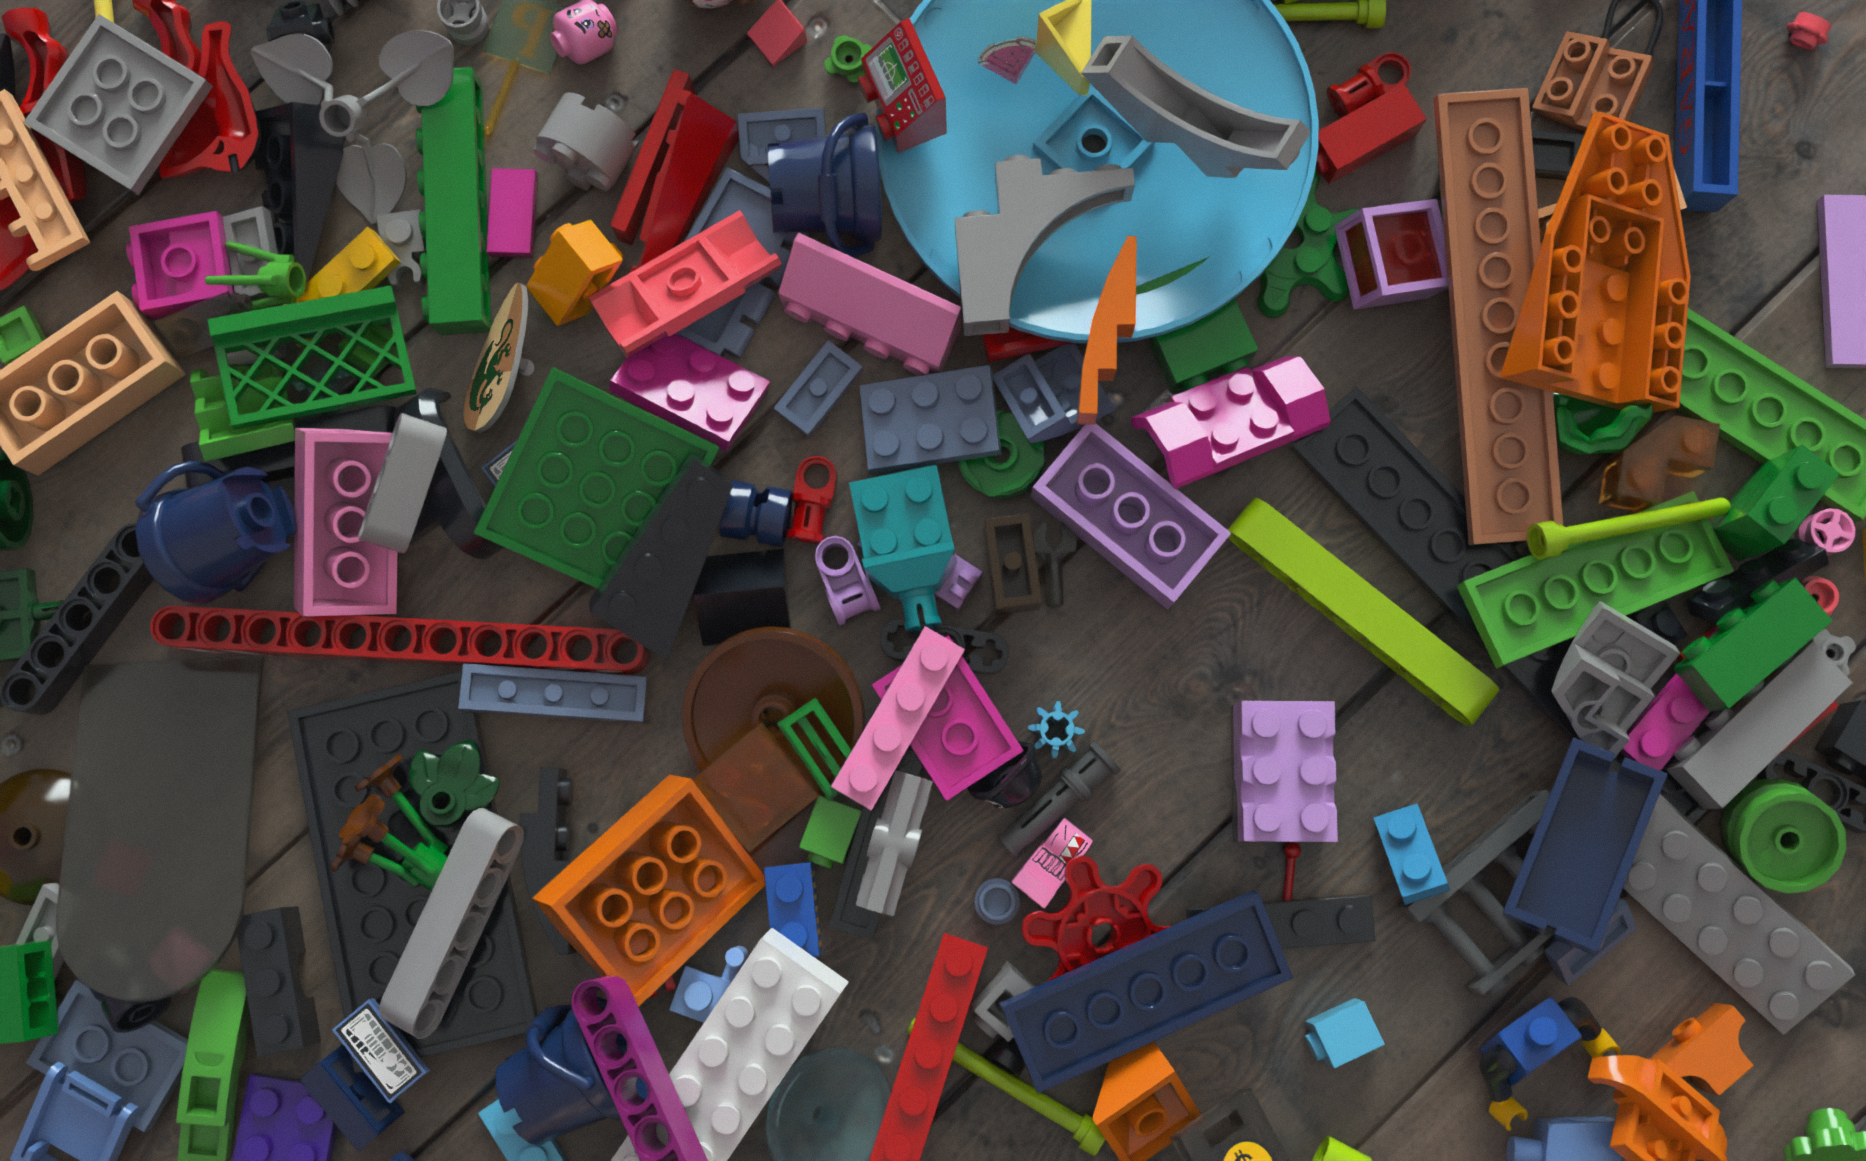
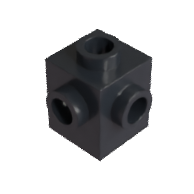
M304 1L284 3L279 6V9H276L269 26L266 28L268 42L288 34L299 33L319 40L328 52L332 44H335L333 24L329 17H323L320 3L306 5Z

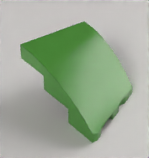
M265 364L253 381L273 392L284 378V372L271 364ZM247 365L231 366L232 369L244 376L252 367ZM204 368L191 370L190 384L196 399L194 414L200 429L199 447L204 462L295 441L296 427L294 418L233 430L220 374L208 376ZM232 378L235 390L240 382ZM248 387L237 402L240 415L259 411L268 398ZM286 389L281 397L290 402L288 389ZM275 404L273 408H278L282 406Z

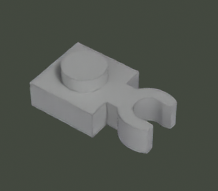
M420 209L377 215L379 236L401 261L388 274L389 282L396 290L401 289V276L408 271L413 272V280L418 287H422L425 284L421 267L416 262V258H419L422 253H426V238L422 237L419 228Z

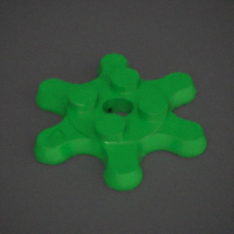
M1316 169L1307 201L1293 230L1299 235L1302 244L1295 249H1288L1283 246L1276 258L1259 277L1261 291L1257 298V306L1259 311L1269 318H1277L1287 312L1292 292L1301 285H1310L1317 288L1326 299L1334 302L1342 301L1350 294L1345 271L1336 264L1334 259V252L1338 246L1334 225L1359 210L1352 208L1333 213L1320 206L1315 197L1320 184V177Z

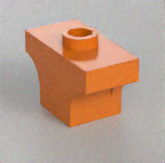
M1716 1002L1696 1019L1692 1017L1680 1023L1672 1032L1674 1038L1649 1059H1660L1681 1078L1684 1076L1690 1077L1701 1091L1720 1096L1754 1066L1742 1052L1738 1040L1740 1028L1746 1020L1733 1005Z

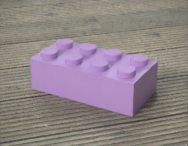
M1096 423L1095 425H1084L1035 483L1030 495L1034 501L1167 610L1231 534V532L1178 489H1174L1168 481Z

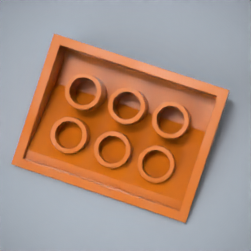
M669 774L532 899L559 933L601 977L614 975L625 980L639 1007L766 884L764 874L693 780Z

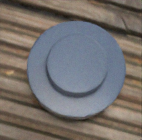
M994 878L985 881L979 886L975 893L974 906L976 912L984 921L1000 925L1009 922L1017 914L1020 906V897L1017 889L1010 882Z

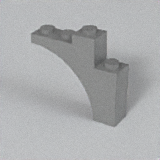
M1104 36L1081 72L1146 142L1175 143L1207 177L1236 178L1244 168L1288 170L1289 166L1299 156L1301 147L1311 133L1301 120L1285 119L1258 113L1233 104L1204 90L1165 65L1133 36Z
M1012 155L1003 161L995 162L998 214L990 215L988 211L975 210L965 213L963 217L955 218V239L964 336L1008 333L1010 323L1009 312L1014 290L1030 258L1054 232L1078 216L1103 206L1131 201L1135 186L1133 168L1121 169L1119 165L1107 164L1097 167L1094 171L1077 172L1072 168H1061L1052 171L1050 175H1042L1041 158L1030 159L1026 155Z

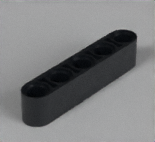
M388 405L367 407L295 422V427L393 433L396 407ZM199 441L181 447L183 462L209 463L221 471L228 470L230 473L244 467L259 469L268 474V476L260 479L264 483L295 477V441L204 462ZM194 472L185 474L187 489H192L215 480L206 474Z
M136 524L123 526L114 535L6 676L0 687V697L2 703L8 709L34 715H44L55 709L154 578L149 574L141 556H137ZM119 573L120 585L114 592L110 593L109 582L113 576ZM91 610L92 621L83 630L81 625L82 617L87 611ZM63 647L64 658L58 666H55L53 661L56 650ZM34 683L36 693L33 700L28 703L26 691Z

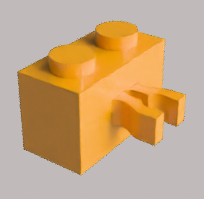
M591 219L573 226L570 223L564 224L553 232L550 237L551 244L545 254L534 264L533 268L535 271L526 285L528 291L557 326L588 315L593 309L588 297L608 285L623 261L624 255L614 243H610Z

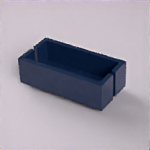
M1573 738L1502 917L1541 934H1544L1547 926L1554 928L1556 931L1553 939L1595 956L1668 773L1628 758H1624L1619 772L1616 773L1609 770L1615 753Z

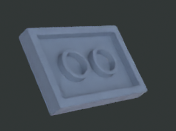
M990 365L860 385L867 466L871 474L1002 455L993 374Z
M84 979L75 980L57 1010L59 1034L40 1038L26 1064L45 1075L55 1063L61 1062L68 1066V1070L64 1079L71 1072L77 1071L123 1097L124 1101L120 1111L130 1102L140 1107L133 1126L143 1132L149 1131L153 1128L182 1078L188 1039L155 1020L131 1032H115L101 1010L102 1002L94 998Z

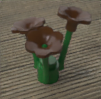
M398 754L357 784L354 789L359 792L366 788L378 787L386 798L391 796L427 842L428 846L419 842L411 850L389 834L388 827L377 820L385 807V802L374 793L364 803L357 805L349 814L347 823L338 834V838L342 840V845L330 870L333 872L338 871L340 866L350 859H354L364 865L370 862L402 877L414 887L420 883L427 890H431L434 888L448 858L444 854L448 846L433 834L399 789L402 786L393 776L395 768L403 759L402 755ZM367 836L376 843L382 841L405 858L402 863L405 867L374 853L375 848L360 842V838Z

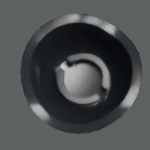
M1018 741L1024 751L969 786L967 789L970 795L975 799L985 800L995 808H1012L1029 800L1038 790L1042 780L1034 744Z

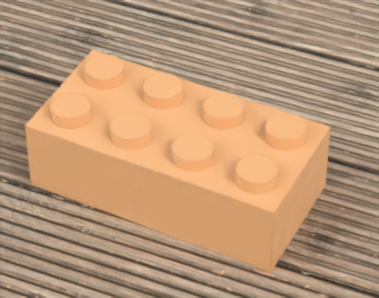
M116 291L0 370V446L14 466L39 476L185 376L186 373L146 315L136 307L133 301Z

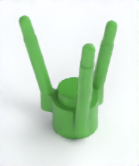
M227 241L225 244L228 250L269 263L266 266H262L257 275L207 276L205 278V283L208 285H258L263 293H267L270 296L225 309L221 312V316L265 309L280 304L296 303L297 298L303 295L306 287L305 271L302 265L294 262L293 255H278L232 241Z

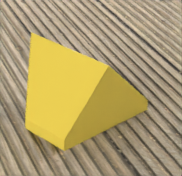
M1065 0L1039 13L1036 54L1079 95H1088L1090 82L1081 72L1091 58V0Z

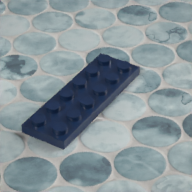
M1252 890L999 1004L1036 1092L1040 1093L1291 980L1293 976L1261 896L1257 891Z

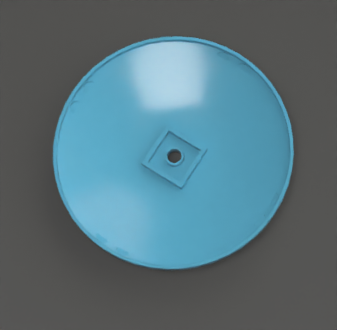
M923 0L910 20L946 97L947 133L898 153L892 139L886 142L883 140L876 123L879 170L892 213L907 242L923 264L945 287L959 298L961 296L955 239V218L963 217L965 213L975 210L988 211L990 215L998 214L995 162L1003 161L1012 155H1026L1030 159L1041 158L1042 175H1050L1052 171L1061 168H1072L1077 172L1094 171L1102 165L1116 164L1121 166V169L1133 168L1135 182L1131 201L1103 206L1078 216L1054 232L1037 249L1020 275L1010 305L1009 326L1019 331L1047 339L1087 343L1092 319L1104 284L1127 236H1137L1136 286L1205 258L1208 259L1186 275L1167 285L1138 295L1136 293V325L1132 338L1117 337V343L1132 342L1164 335L1191 325L1216 312L1239 296L1259 278L1279 254L1296 226L1311 188L1318 153L1319 119L1315 90L1308 65L1295 36L1283 16L1270 0H1091V57L1104 36H1133L1165 65L1204 90L1233 104L1258 113L1285 119L1301 120L1311 131L1300 149L1299 156L1289 166L1288 170L1244 168L1236 178L1207 177L1175 143L1146 142L1091 83L1088 95H1079L1036 53L1017 84L979 65L990 52L1005 45L1023 44L1036 48L1039 13L1065 0ZM1097 135L1105 141L1106 147L1101 152L1091 153L1084 149L1082 141L1087 136Z

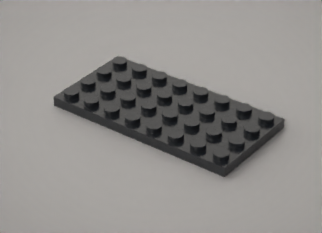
M462 671L287 711L344 1019L368 999L374 998L380 1005L383 994L433 888L427 890L420 883L414 887L402 877L370 862L364 865L354 859L345 862L338 871H331L332 863L342 845V840L338 838V834L347 823L351 811L375 793L385 802V807L377 820L388 827V833L411 850L419 842L428 846L427 842L391 796L386 798L378 787L366 788L359 792L354 789L357 784L365 780L378 768L385 765L396 755L401 754L403 759L398 763L393 773L395 779L402 786L399 790L433 834L448 846L444 854L447 857L449 856L464 822L473 811L466 812L459 822L449 827L441 828L429 824L420 812L421 796L411 787L409 773L412 760L419 750H426L440 758L442 753L452 745L471 740L474 742L480 755L479 774L490 775L478 713L463 712L458 709ZM449 797L439 798L435 803V808H446L450 804L451 799ZM494 798L485 809L498 815ZM367 836L360 838V842L375 848L374 853L405 867L402 864L405 858L382 841L376 843ZM510 873L437 1029L428 1037L418 1039L397 1027L420 1058L523 1034L528 1025L538 1016ZM352 1056L354 1072H363V1069Z

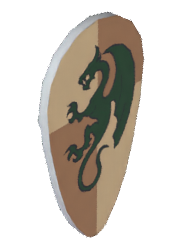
M516 283L512 287L497 313L466 393L463 408L464 423L467 429L474 432L482 433L490 429L508 404L516 378L530 376L534 372L532 361L521 358L528 317L527 287L521 283Z

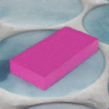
M492 168L486 250L489 256L533 258L538 174L535 169Z

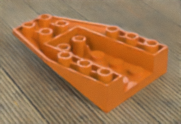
M1600 111L1593 113L1545 232L1500 378L1622 410L1629 405H1646L1652 403L1653 413L1679 408L1691 275L1669 135Z

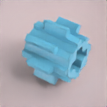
M1056 701L1053 712L1049 714L1044 709L1038 707L1036 713L1041 720L1040 724H1032L1027 727V731L1038 733L1039 740L1034 745L1035 750L1040 749L1043 745L1049 747L1052 759L1057 757L1060 747H1064L1071 753L1075 752L1076 748L1071 738L1085 733L1084 729L1074 727L1072 721L1079 712L1075 710L1069 715L1061 712L1060 701ZM1050 719L1054 724L1059 721L1065 723L1067 727L1062 732L1066 738L1064 741H1061L1058 737L1052 740L1046 737L1045 733L1049 729L1046 723L1047 720Z

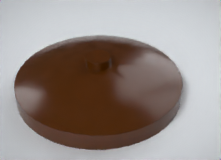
M760 627L738 633L720 643L703 659L687 685L682 706V727L689 753L702 774L715 787L740 802L773 809L789 808L809 803L817 799L818 795L822 796L824 794L776 724L816 697L852 750L865 729V706L859 684L847 663L836 651L818 638L807 633L785 627ZM810 712L805 717L836 763L842 768L845 763L844 758L813 712ZM795 722L791 725V728L829 784L832 785L835 780L834 776L799 724Z

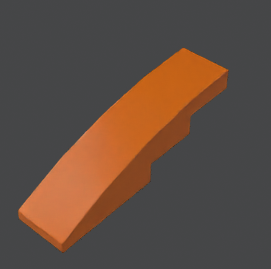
M1127 236L1107 276L1092 319L1080 376L1076 424L1095 425L1098 410V381L1114 380L1117 369V337L1132 338L1136 325L1137 236Z

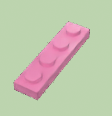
M925 626L835 778L831 788L870 811L873 809L965 649Z

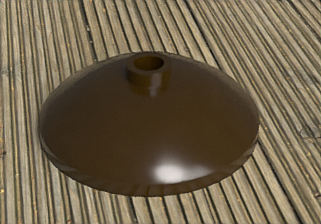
M34 769L8 778L0 784V896L18 904L33 906L42 885L58 883L72 894L77 895L97 876L111 842V824L103 800L86 781L61 770ZM28 828L31 831L32 837L28 844H24L22 834Z

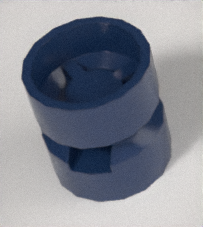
M730 480L733 487L720 519V536L746 541L750 535H753L760 544L783 547L786 541V530L789 529L793 491L767 486L761 492L757 490L754 483Z

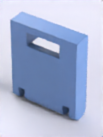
M57 1062L51 1066L44 1077L10 1160L60 1161L47 1153L50 1144L80 1161H117L140 1107L130 1102L120 1111L124 1101L123 1097L77 1071L71 1072L64 1079L68 1066Z

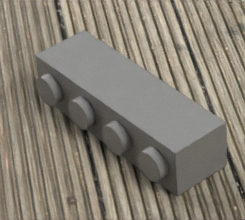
M1814 642L1806 643L1729 709L1713 712L1705 721L1708 728L1697 739L1694 736L1689 737L1673 753L1676 759L1665 769L1703 809H1721L1853 682Z

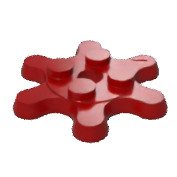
M1076 856L1068 861L1064 871L1065 880L1070 888V897L1067 904L1056 913L1034 911L1028 914L1023 919L1021 930L1023 938L1030 945L1047 946L1056 951L1059 960L1056 970L1047 980L1050 981L1171 927L1156 926L1148 917L1147 909L1149 902L1162 886L1163 878L1161 872L1151 864H1141L1134 867L1121 884L1108 886L1101 880L1098 866L1094 860L1088 856ZM1108 923L1111 929L1108 941L1103 945L1094 946L1092 943V927Z

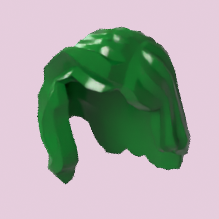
M1553 392L1557 447L1575 455L1614 453L1625 450L1640 430L1651 420L1653 414L1652 403L1629 405L1622 410Z

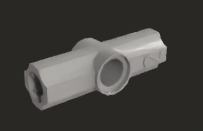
M895 770L882 817L878 816L868 847L866 857H869V861L857 895V906L894 916L907 869L911 870L923 830L920 829V825L930 798L933 781Z

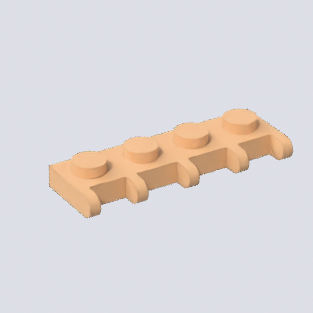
M4 89L0 91V200L10 196L21 218L8 226L12 236L22 237L30 233L38 252L29 256L26 259V263L30 270L37 271L91 242L29 126L23 123L25 117L14 96Z

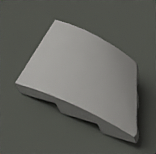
M1599 601L1572 641L1559 668L1551 691L1581 741L1615 753V758L1630 740L1626 733L1627 729L1655 697L1651 688L1678 657L1680 652L1672 643Z

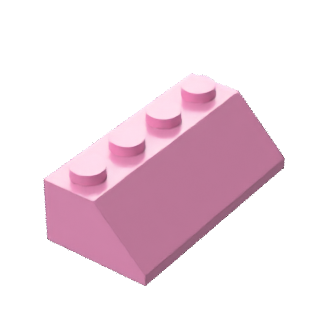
M801 233L797 234L778 292L781 305L785 307L784 312L804 323H807L809 319L825 325L824 330L837 339L847 341L851 337L864 343L863 348L876 357L887 359L890 355L904 362L903 367L915 375L922 376L928 375V373L942 372L961 333L962 307Z
M295 428L294 512L297 528L294 534V609L302 616L397 614L398 552L358 540L361 524L392 433L348 429Z

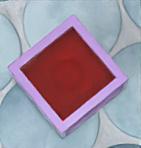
M1437 199L1362 208L1334 225L1354 310L1428 299L1448 289L1444 227Z

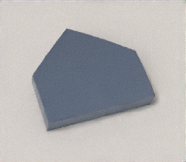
M824 108L737 114L741 158L769 183L768 144L826 137Z

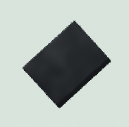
M784 549L706 556L693 591L703 646L719 645L738 633L760 627H785L791 629Z

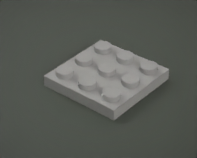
M98 14L23 123L139 195L213 86L203 77Z

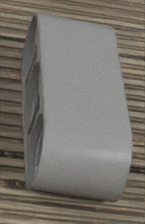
M404 413L400 414L368 503L358 540L403 554L406 552L444 445L447 428Z

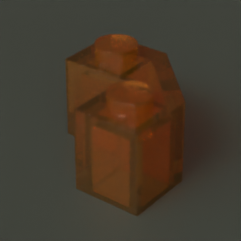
M1675 415L1655 427L1605 462L1599 504L1641 512L1662 503L1667 473L1694 478L1714 468L1720 424Z

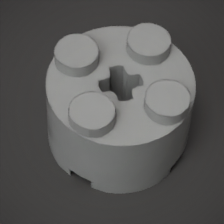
M570 92L564 93L536 138L537 143L532 150L543 161L552 165L557 163L568 171L566 178L575 186L588 191L593 185L600 190L608 191L614 186L639 145V141H632L636 134L622 119L600 104H597L596 108L592 110L581 105L585 97Z

